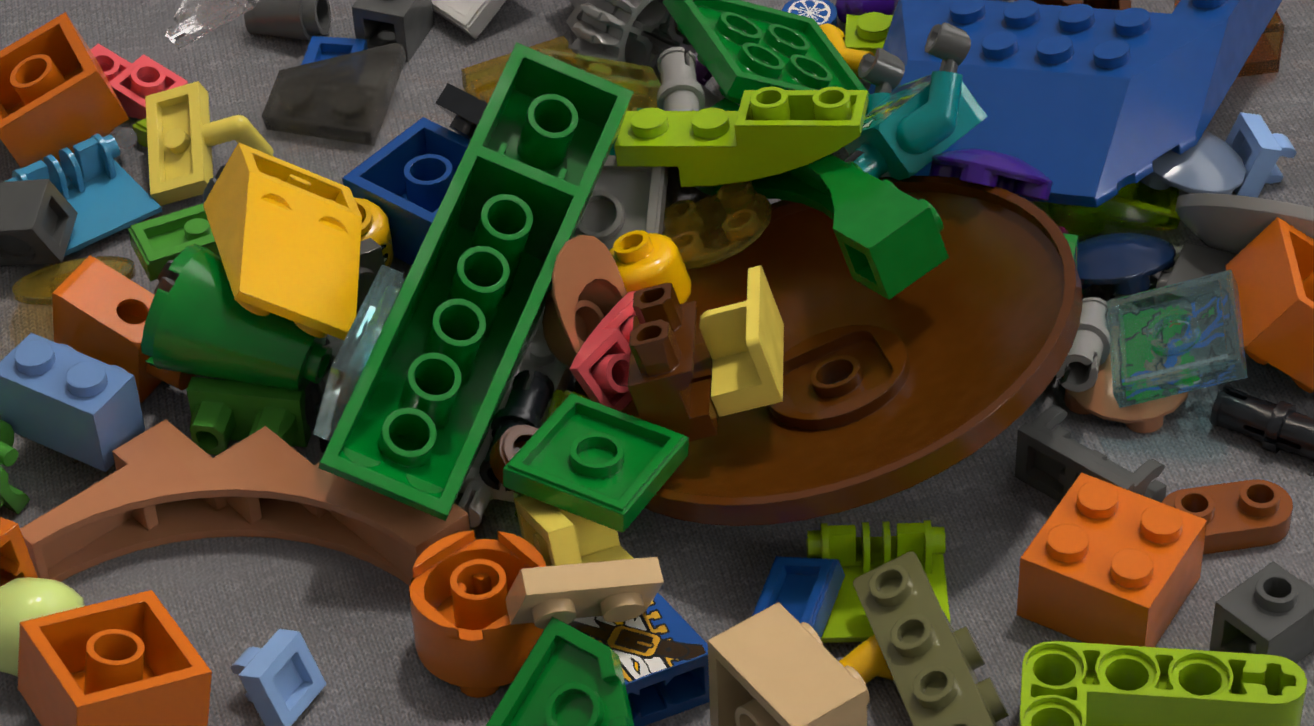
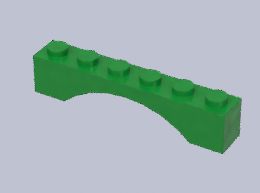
M724 98L712 107L725 111H738L740 106ZM832 154L808 165L774 176L732 184L695 186V188L718 201L745 198L779 199L801 203L823 212L833 220V231L852 278L888 300L949 258L940 234L944 228L942 219L927 200H917L898 190L889 180L881 181L864 172L853 161L845 162Z

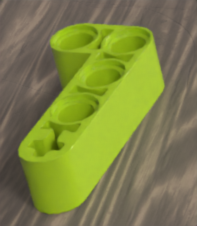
M1047 641L1032 646L1025 653L1022 662L1018 726H1300L1307 679L1305 672L1297 663L1276 655Z

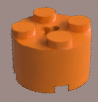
M475 530L451 534L426 548L418 556L412 568L413 578L409 586V599L415 646L420 661L433 675L445 682L459 686L460 690L470 697H487L495 693L499 686L512 683L545 630L536 627L534 623L510 625L505 598L519 571L523 568L546 566L543 556L531 543L512 533L497 531L498 540L475 539Z

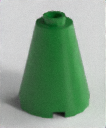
M193 244L187 246L174 259L168 270L179 274L169 292L157 289L145 321L141 350L143 354L150 356L145 361L147 364L163 370L294 391H303L310 382L320 383L327 372L332 358V348L325 346L326 337L317 338L309 335L296 326L293 321L270 313L268 316H259L243 308L234 299L221 258L211 250Z

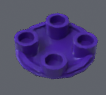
M976 148L947 151L932 157L929 176L955 177L963 182H972L989 187L996 186L1016 195L1045 201L1049 200L1053 182L1038 169L1017 157Z

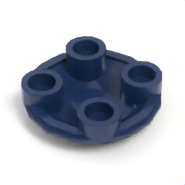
M1112 233L1078 242L1077 271L1081 281V288L1083 290L1091 285L1112 284V291L1116 294L1131 295L1144 292L1150 288L1149 276L1170 269L1175 265L1174 257L1176 256V250L1172 243L1166 240L1137 233Z

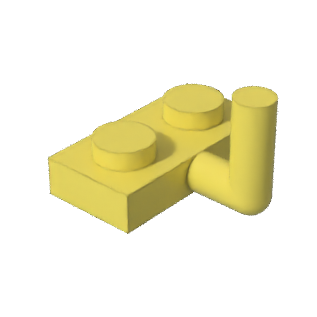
M199 81L145 96L150 196L160 206L204 194L205 187L210 179L213 178L212 146L235 140L237 143H242L273 156V148L245 116L234 115L210 122L208 92Z

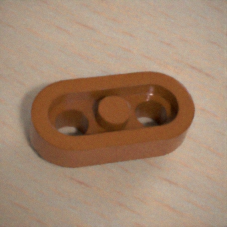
M1260 479L1181 489L1172 492L1161 502L1207 520L1203 555L1275 544L1284 539L1288 534L1293 511L1292 499L1282 487Z

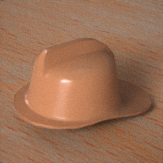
M577 235L566 241L556 257L552 273V288L549 290L545 300L542 321L544 338L551 353L559 362L568 367L571 366L578 351L601 320L628 293L614 258L606 245L594 236Z

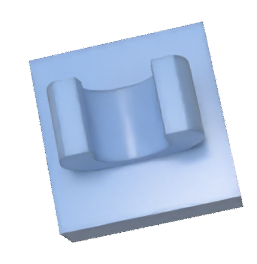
M1240 112L1225 140L1242 158L1246 169L1242 185L1236 188L1234 192L1239 196L1258 198L1265 183L1273 184L1282 181L1284 176L1276 165L1280 156L1294 158L1297 153L1287 136L1281 133H1271L1261 115Z
M278 629L262 649L259 647L247 648L230 667L233 674L239 676L247 691L245 693L247 700L254 704L265 726H292L327 685L300 631Z

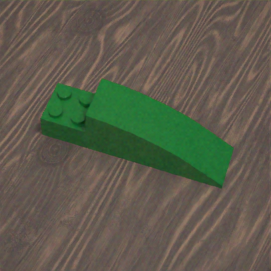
M516 42L319 464L320 469L446 521L544 310L547 294L552 288V273L556 257L566 241L574 237L577 226L620 131L634 91Z

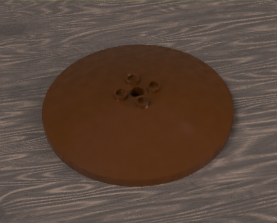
M911 176L903 180H897L892 177L878 178L881 181L889 180L898 190L917 200H927L936 209L943 222L944 228L940 234L949 256L944 262L890 300L852 278L833 231V220L823 212L801 203L781 200L755 210L717 228L679 251L691 280V294L685 303L697 301L695 344L705 342L699 328L700 316L707 310L747 301L748 268L762 266L784 323L783 402L722 417L718 416L717 435L689 442L688 456L645 506V509L677 520L708 525L755 526L803 521L840 513L876 502L909 489L972 455L1002 433L1034 403L1060 370L1072 348L1080 325L1083 304L1082 288L1069 243L1059 226L1044 211L1027 199L996 186L989 187L972 182H963L955 177ZM575 380L574 394L589 399L578 381ZM633 400L621 411L640 418Z

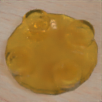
M751 181L725 184L717 194L710 195L696 203L691 200H681L666 208L663 222L665 229L662 235L671 238L678 247L686 269H699L720 263L742 252L756 241L771 222L773 207L765 195L756 192Z

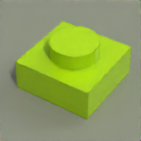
M869 12L863 15L846 14V47L848 49L871 51L875 56L878 48L883 49L893 15H885L879 12Z

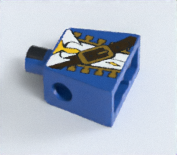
M659 593L656 594L646 612H643L634 619L623 622H607L603 619V616L576 618L573 622L567 624L610 647L619 656L634 726H646L710 702L708 644Z

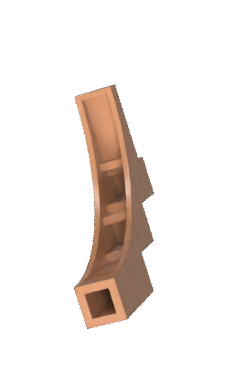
M167 419L112 451L116 467L114 473L20 528L38 578L60 582L102 562L138 550L173 542L203 538L244 536L285 539L337 550L369 562L396 576L409 586L413 578L412 568L416 559L426 548L451 534L470 531L468 513L456 503H454L446 521L320 469V462L313 465L267 426H264L212 458Z

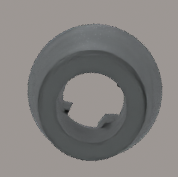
M329 0L248 1L244 8V21L246 29L250 34L310 41L312 36L326 35L331 24V10Z

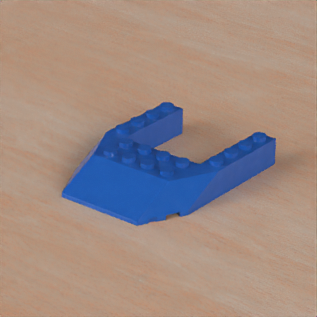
M898 0L883 50L900 58L905 65L904 75L899 84L892 90L893 92L900 85L930 75L932 71H939L942 59L925 52V44L934 25H942V23L946 22L964 30L971 39V48L964 61L958 66L957 73L963 75V83L987 117L944 152L976 148L1017 157L1038 169L1053 182L1048 201L1018 196L1028 201L1097 208L1118 195L1122 187L1137 183L1153 172L1152 161L1172 149L1173 152L1181 155L1197 145L1282 0H1180L1172 14L1148 12L1142 8H1128L1125 10L1092 8L1086 4H1073L1069 6L1043 5L1031 0H1018L1014 2H1002L1003 0ZM871 83L868 92L873 94L876 86ZM932 161L912 176H929Z

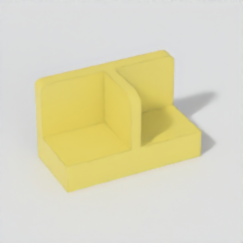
M759 265L748 268L747 301L707 310L700 316L699 328L712 358L711 399L719 417L783 402L784 323L764 270Z
M526 495L514 498L522 538L531 543L541 553L546 566L634 559L620 546L616 530Z

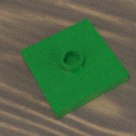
M571 393L503 468V487L624 533L686 459L689 451V437Z

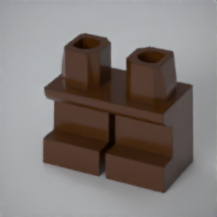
M664 283L636 291L633 296V308L636 316H634L633 330L630 332L629 341L631 354L628 389L640 418L689 437V442L716 436L718 414L711 399L712 358L705 342L695 344L697 301L680 304L672 283Z

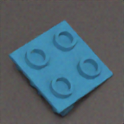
M97 133L89 139L73 145L74 154L67 147L59 150L61 166L57 159L50 154L45 156L43 161L39 160L24 168L13 170L12 178L4 181L49 179L77 211L78 214L64 257L162 212V207L114 160V158L120 156V148L111 134L102 137Z

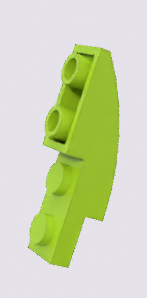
M834 86L820 90H784L779 87H764L758 90H744L738 111H725L714 107L699 111H664L653 107L638 111H627L614 145L617 166L678 167L681 187L716 186L778 175L817 161L838 151L860 137L869 101L868 90H846L842 87Z

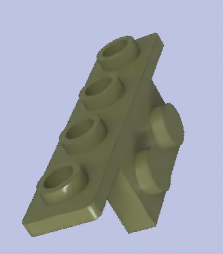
M915 552L901 555L857 577L853 581L854 588L913 726H999L998 721L1009 716L991 678L988 677L980 682L978 681L974 670L985 665L984 659L967 626L957 631H954Z

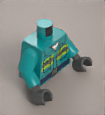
M946 22L942 23V25H934L928 35L925 52L942 59L939 71H932L930 75L900 85L893 92L892 90L899 84L905 72V65L902 60L882 48L876 50L875 56L865 54L862 57L858 67V76L876 87L875 92L868 96V113L864 119L861 136L844 146L850 155L843 161H853L864 172L876 178L892 177L897 180H903L917 173L933 160V155L944 152L987 117L963 83V75L957 73L958 66L964 61L971 48V39L964 30Z

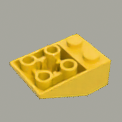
M238 142L203 204L234 299L243 308L256 315L268 316L270 313L293 321L301 330L314 337L325 338L327 335H331L347 342L345 339H348L349 331L352 328L354 330L356 325L362 216L350 188Z

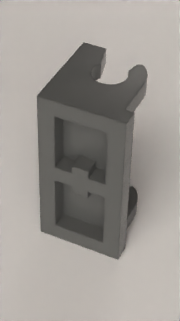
M1056 405L1047 408L1030 424L1025 423L1018 429L1015 477L1058 502L1062 500L1081 472L1158 502H1162L1166 496L1167 485L1158 480L1152 481L1163 472L1165 465L1150 459L1143 463L1135 472H1130L1107 459L1106 455L1097 450H1091L1071 439L1070 431L1058 426L1053 429L1068 414L1067 411Z

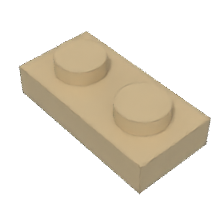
M658 556L523 568L519 571L505 601L510 625L534 623L536 627L545 629L552 617L566 624L573 622L576 618L603 616V619L607 622H623L634 619L643 612H646L664 581Z

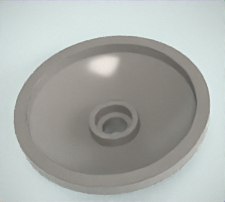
M1192 193L1180 195L1177 198L1175 211L1180 220L1210 248L1238 254L1277 217L1314 239L1313 207L1229 194Z

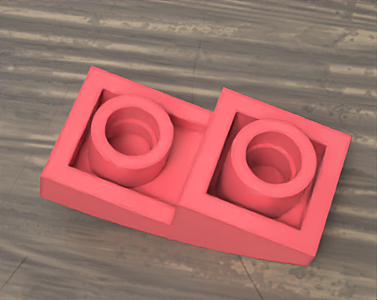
M99 43L91 49L128 117L146 118L145 96L188 84L187 80L144 54L133 63H130Z
M636 291L628 292L601 320L578 351L569 369L591 401L618 411H622L633 400L628 389V376L631 354L629 346L630 332L633 330L634 316H636L633 308V296Z

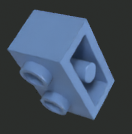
M30 333L0 361V416L2 420L12 426L14 433L106 472L115 463L112 451L146 431L135 375L128 373L117 365H109L77 352L66 344H58L34 333Z

